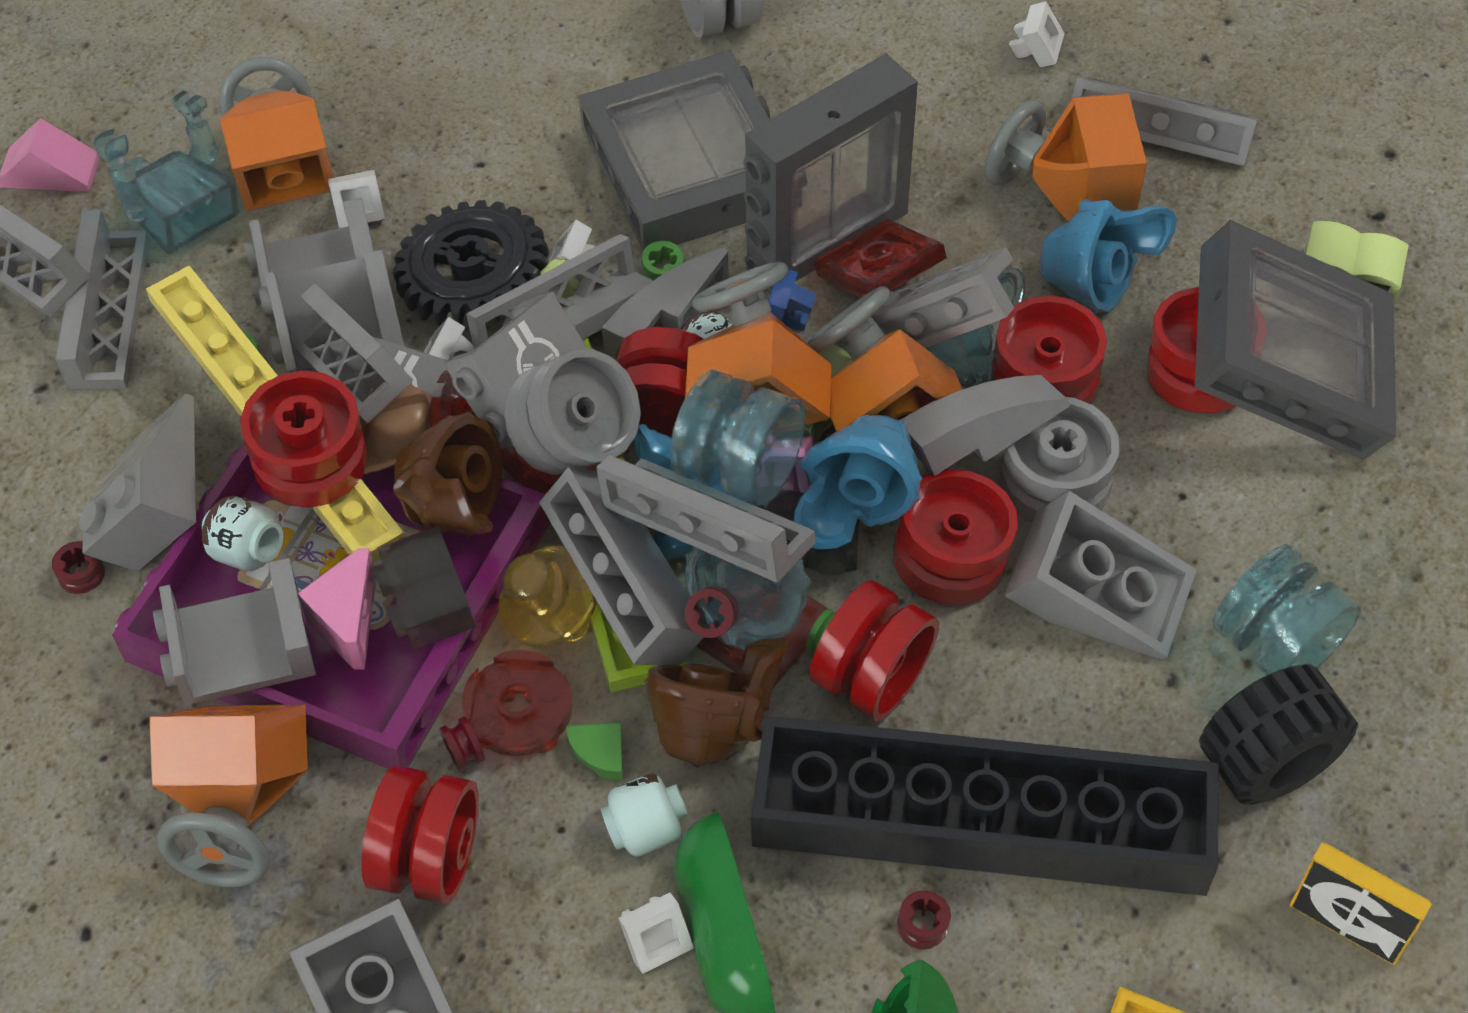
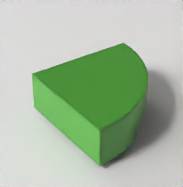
M621 723L566 726L569 747L575 758H578L582 764L595 771L596 775L602 778L623 780Z

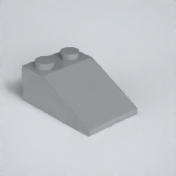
M187 393L182 395L131 441L81 513L79 527L83 531V554L139 571L196 523L194 396Z
M1068 491L1037 510L1004 596L1049 623L1162 660L1168 657L1197 569L1076 494Z
M399 896L293 948L289 952L317 1013H453Z

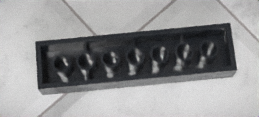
M765 716L751 815L752 847L1207 896L1218 869V763Z

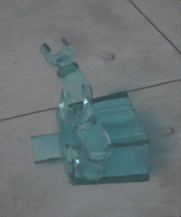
M182 90L172 98V102L185 117L187 123L185 129L191 143L188 154L181 151H172L152 163L138 156L127 164L125 155L129 150L127 136L122 135L113 139L114 129H111L94 138V146L100 159L104 163L109 162L110 164L108 172L125 216L131 221L138 222L169 255L239 215L235 178L214 168L219 149L207 120L202 119L200 114L206 110L207 101L200 95H194L190 98L186 90Z

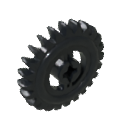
M478 200L474 206L470 207L468 202L464 201L460 202L455 210L450 206L441 208L442 215L440 216L429 214L425 217L426 225L416 224L411 229L412 236L403 238L400 243L402 250H399L394 256L396 266L392 274L396 281V289L399 296L405 300L410 311L418 310L422 320L426 321L434 314L437 324L441 326L450 312L453 320L462 325L466 313L540 276V272L548 265L546 258L549 256V249L544 241L543 230L535 226L533 217L522 215L520 208L512 206L506 209L505 204L498 201L488 207L486 200ZM483 238L497 242L504 250L503 255L491 253L488 243ZM437 263L450 266L454 281L442 276L437 271ZM500 315L494 318L497 322L500 321Z

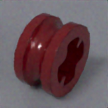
M82 541L70 542L62 546L52 559V569L61 587L69 593H87L95 589L105 576V567L102 561L83 554ZM86 561L88 567L80 572L76 568L75 574L70 573V567L76 563L78 567H81V562Z
M708 586L695 592L688 599L685 607V619L689 628L697 635L705 638H715L729 631L735 625L739 615L735 597L727 589L719 586ZM714 597L722 603L719 612L725 619L721 625L716 620L709 626L702 621L705 612L699 605L703 598L705 603L713 601Z
M465 716L458 719V725L454 728H448L446 725L439 728L444 745L459 772L467 769L466 765L469 761L474 760L478 763L485 761V755L479 740Z
M927 890L916 891L908 895L901 904L897 920V929L902 940L909 946L921 950L931 949L939 945L946 937L951 920L950 907L945 899L937 893ZM916 910H921L922 916L925 915L926 910L935 914L933 929L927 930L926 924H923L922 929L913 925Z

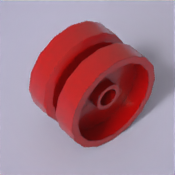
M1194 287L1174 293L1162 301L1153 319L1152 343L1149 347L1147 361V379L1155 393L1172 406L1195 413H1217L1232 409L1236 405L1195 388L1199 287ZM1249 302L1248 350L1255 359H1258L1262 353L1265 337L1264 319L1256 307Z
M1052 295L1028 298L1014 305L1011 313L999 322L990 380L1041 375L1065 397L1076 398L1092 404L1096 398L1107 345L1103 324L1090 309L1072 299Z
M652 327L637 330L622 340L615 360L628 372L638 392L641 411L639 425L645 424L649 430H655L658 433L687 444L699 445L708 440L716 427V422L685 402L688 347L703 340V338L678 328Z
M302 370L278 375L260 385L246 401L240 419L243 440L247 453L250 456L255 480L267 496L287 506L311 508L330 504L348 494L363 477L368 460L365 440L355 397L343 382L319 372Z
M949 469L943 470L936 476L933 474L926 475L920 481V499L915 501L910 510L900 516V525L896 531L893 543L894 566L902 581L919 596L936 603L965 605L984 599L998 587L1004 573L1009 552L1018 530L1017 510L1007 492L990 478L968 470Z
M874 580L863 582L848 596L825 629L810 665L809 679L836 697L850 691V705L876 722H879L898 707L921 674L935 645L940 622L936 617L914 604L899 610V598L894 592Z
M393 765L385 773L377 788L364 833L361 869L365 887L400 894L411 883L415 898L441 904H450L464 879L476 835L479 812V792L476 782L443 775L431 786L427 772Z

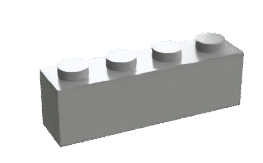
M568 466L540 500L541 507L633 664L679 665L704 638L692 631L685 619V607L689 596L646 526L604 508L597 470Z

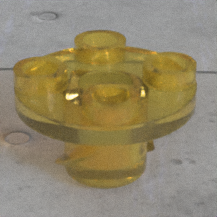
M565 546L544 547L532 553L523 554L510 563L504 574V588L499 599L500 616L509 633L520 642L538 648L552 647L566 641L575 642L586 634L589 628V620L595 611L597 601Z

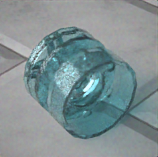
M711 369L703 374L690 389L679 411L670 447L671 466L677 475L687 479H698L700 484L706 486H717L721 483L726 494L755 505H766L777 496L795 465L805 429V408L800 399L770 388L761 387L755 391L750 381L733 378L731 374Z
M1284 544L1263 556L1241 576L1217 608L1212 622L1213 628L1223 637L1233 636V646L1238 651L1246 652L1260 645L1254 658L1255 666L1265 675L1295 665L1311 664L1318 669L1334 653L1353 629L1361 614V605L1335 582L1327 581L1312 590L1318 577V568L1310 562L1302 563V554L1292 545Z

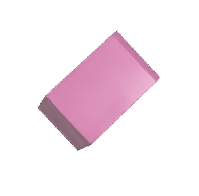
M40 118L9 147L0 172V188L89 192L100 157L94 149Z
M358 548L297 593L306 621L353 669L359 670L365 669L377 581L369 548Z

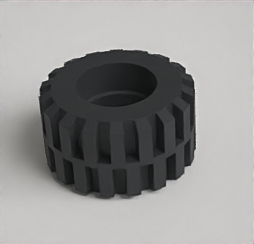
M1311 664L1295 665L1258 679L1228 700L1208 722L1199 738L1200 748L1209 761L1218 763L1219 775L1239 803L1252 805L1282 797L1303 786L1323 772L1348 747L1356 734L1358 723L1317 667Z

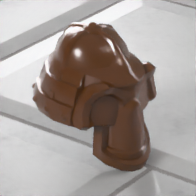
M467 411L465 414L447 416L446 419L427 429L416 441L402 448L396 456L393 489L394 494L403 506L407 518L412 523L424 526L425 533L429 535L456 532L472 536L475 533L480 535L491 532L493 523L487 517L493 509L498 496L503 473V460L496 434L485 420Z
M771 637L746 645L738 673L710 665L694 663L658 665L650 668L644 683L646 684L653 718L657 723L659 740L667 754L687 761L697 768L707 763L727 761L750 741L756 742L761 740L764 712L769 710L771 692L780 664L783 661V654L789 649L786 638Z

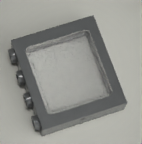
M731 50L578 95L582 129L643 251L653 242L662 240L678 245L746 223V203L744 199V193L746 192V170L743 163L745 158V134L769 121L770 113L764 97H757L753 90V83L748 68L745 65H739ZM802 166L792 176V208L800 206L801 186L805 185L806 181Z
M887 53L745 134V158L743 161L746 170V192L744 193V199L746 203L745 234L747 236V256L745 257V263L748 270L773 262H783L789 270L798 272L796 282L908 214L918 81Z
M1230 219L1201 246L1195 388L1364 460L1396 437L1394 294Z

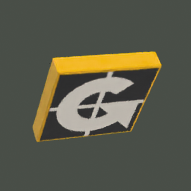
M1322 842L1313 856L1289 906L1395 966L1426 917L1432 903L1430 900L1333 846Z

